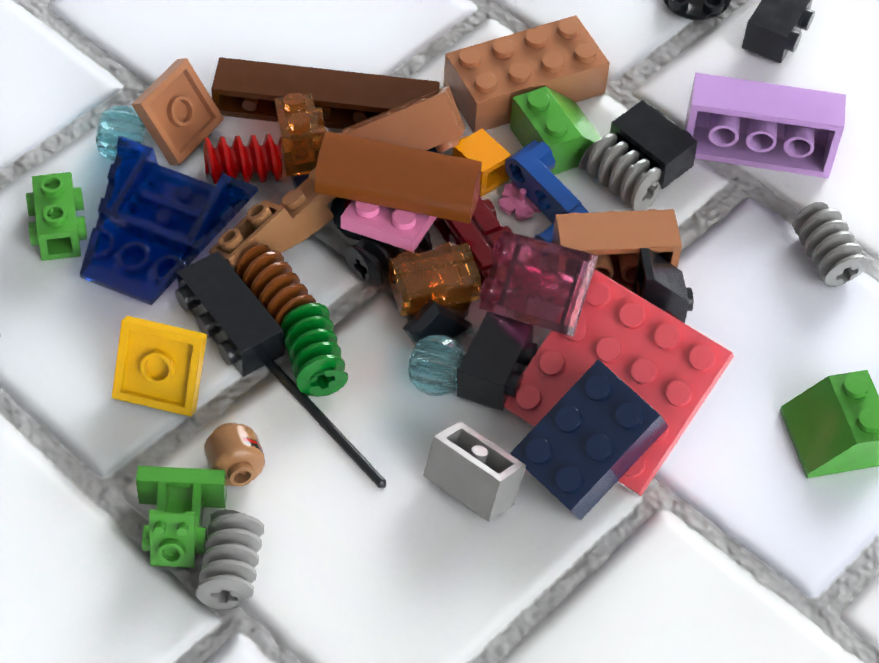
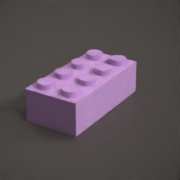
M695 72L684 130L689 132L698 141L695 154L696 159L829 178L844 130L846 94Z

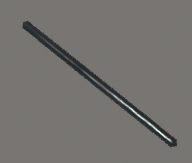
M272 358L266 360L264 363L266 368L369 476L377 487L385 488L386 479L380 475L311 399L298 389L296 383Z

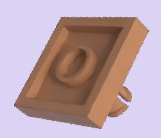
M187 58L177 59L131 104L170 165H180L202 143L204 137H207L224 120Z

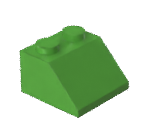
M547 86L513 97L510 121L511 131L523 148L534 140L538 142L543 141L550 147L556 161L555 167L550 170L554 175L578 167L585 151L597 140L602 139L574 100Z
M868 370L827 376L781 406V415L806 478L879 466V395Z

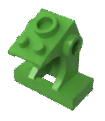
M138 466L136 486L139 504L157 505L156 510L149 509V524L144 525L142 536L143 551H150V566L195 568L197 555L205 553L207 527H201L204 507H226L227 487L225 470Z

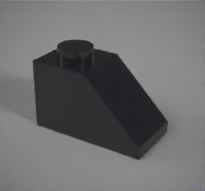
M640 248L632 292L663 311L668 310L679 318L681 322L685 323L687 311L693 310L694 300L691 287L685 286L683 272L651 249Z

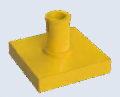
M126 316L121 320L112 398L191 417L197 408L207 334Z

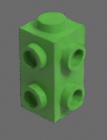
M71 172L32 176L33 192L26 193L28 215L35 216L36 222H28L31 246L39 245L42 261L80 257V240H87L85 217H77V211L84 210L81 187L74 188Z

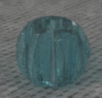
M113 106L104 110L100 115L96 147L104 157L110 160L128 162L137 158L142 153L146 127L133 108Z
M430 335L420 339L413 348L409 359L408 372L410 381L419 391L427 395L442 396L454 392L457 389V370L465 356L464 348L456 340L446 335Z

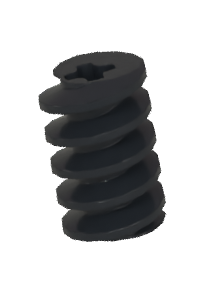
M429 230L414 252L366 237L360 239L356 245L347 247L345 258L347 265L358 279L369 281L375 287H380L384 283V277L393 279L396 276V269L401 272L407 270L409 267L408 261L411 264H416L421 260L420 254L425 257L430 256L433 252V246L430 241Z

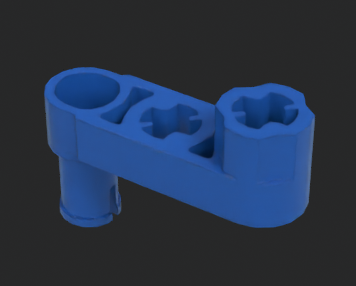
M534 140L505 161V170L511 181L519 189H526V196L553 223L543 232L534 236L535 238L533 239L536 250L542 256L549 257L555 215L589 212L550 171L556 164L550 147L543 141L538 142Z

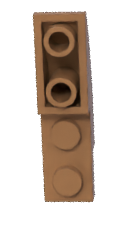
M315 167L310 172L309 177L299 187L288 192L282 198V202L279 205L263 200L261 203L251 207L246 213V217L233 229L224 232L219 237L218 242L208 252L211 255L219 251L232 266L236 265L245 252L259 244L267 245L270 251L284 252L313 235L334 218L327 205L336 197L315 193Z

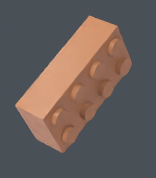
M577 15L446 53L443 85L444 87L449 86L459 111L473 133L480 129L486 131L509 124L511 121L513 97L545 86L575 102L605 94L610 62Z

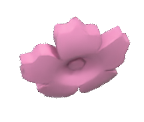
M513 182L504 185L502 198L498 200L501 210L508 215H512L515 212V218L518 220H526L533 217V213L541 212L526 196V189L521 188L519 190Z

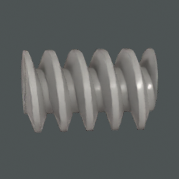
M609 133L602 139L597 140L585 151L579 166L581 169L587 170L592 178L598 179L602 186L609 187L613 195L620 196L622 202L631 205L634 211H644L653 204L660 193L661 185L658 181L661 177V169L654 167L649 170L650 161L648 159L638 161L639 153L636 150L628 152V144L624 141L617 143V135Z
M815 202L806 206L796 215L792 223L793 229L798 235L801 244L805 247L808 257L811 258L812 264L817 269L819 277L824 281V284L829 287L841 286L858 277L866 270L869 264L868 259L861 254L860 245L854 243L855 237L853 233L848 231V224L842 220L840 210L829 208L828 204L824 202Z
M224 509L210 514L211 522L208 525V538L205 541L202 569L199 572V584L196 587V597L200 602L218 610L236 608L240 604L239 600H246L253 596L254 586L251 583L256 580L257 573L254 568L259 564L257 552L262 547V540L259 537L264 534V524L260 520L235 510Z

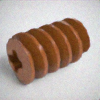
M259 244L245 252L237 261L234 268L235 272L280 327L284 317L291 310L301 305L316 303L314 297L308 294V289L305 285L300 283V278L296 273H292V268L288 262H284V257L279 251H270L267 245Z

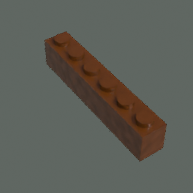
M219 57L211 91L212 100L222 116L344 129L439 90L440 82Z

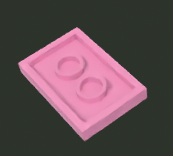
M352 200L341 215L340 228L414 252L437 217Z

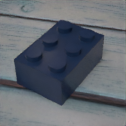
M598 359L510 454L524 463L526 469L574 515L582 520L669 426L656 410Z

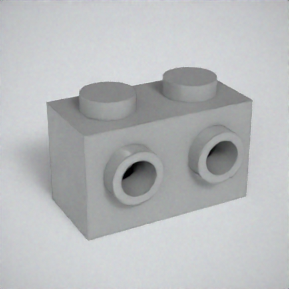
M459 421L433 437L423 476L489 522L515 504L526 465Z

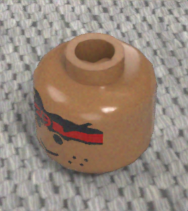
M237 423L222 424L213 431L205 442L204 451L209 468L225 470L226 486L247 485L264 468L265 458L257 434L249 426Z

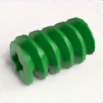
M309 303L291 310L281 323V328L284 330L285 347L288 350V357L292 363V372L295 375L296 386L302 393L315 397L331 395L344 387L348 381V373L344 372L345 362L341 358V348L337 344V335L333 332L334 325L329 319V309L319 303Z

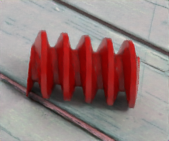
M265 134L263 144L259 145L256 136L250 135L247 146H244L241 137L235 136L232 147H229L225 137L222 136L219 137L217 147L213 148L209 137H204L206 178L207 175L211 176L215 185H220L223 174H226L230 184H235L238 173L242 174L246 184L250 183L253 172L257 173L261 183H265L269 171H272L276 182L281 181L283 173L280 138L278 144L275 145L271 134Z

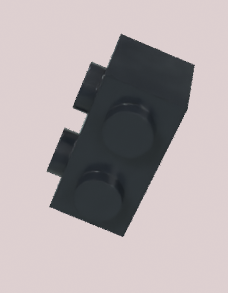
M761 0L747 22L742 48L781 63L788 51L795 52L802 36L801 30L807 31L815 15V11L811 10L813 0Z
M644 100L611 122L610 133L617 135V143L621 141L626 142L629 146L628 152L636 150L639 153L638 161L648 159L650 161L649 170L654 167L661 169L662 173L658 181L661 189H664L694 166L698 141L689 132L679 128L666 118L660 110L654 109Z
M487 311L457 370V397L503 411L507 397L516 398V393L523 378L521 373L537 352L538 344L533 343V325Z

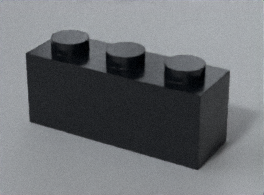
M219 251L177 271L178 289L175 290V295L178 303L184 311L190 310L193 313L201 333L207 334V338L212 337L218 345L222 359L228 366L233 364L244 377L265 366L266 360L270 358L276 360L284 356V330Z

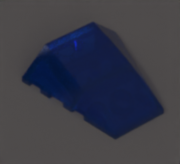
M119 136L116 145V158L114 164H111L107 176L109 182L104 198H101L99 204V217L96 227L92 229L79 275L82 279L152 305L177 279V271L192 263L258 192V187L222 174L216 186L158 165L153 148Z

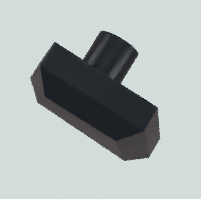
M429 299L416 314L411 316L403 330L420 353L427 356L470 329L472 323Z

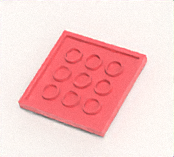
M593 268L522 373L523 378L516 393V398L508 396L504 407L526 423L535 427L599 359L656 410L669 426L618 480L619 483L642 496L734 355L728 349Z

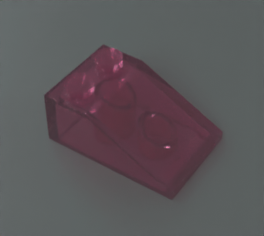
M502 231L501 238L496 241L492 250L493 263L489 276L484 280L480 289L481 302L479 308L573 337L598 256L520 234Z

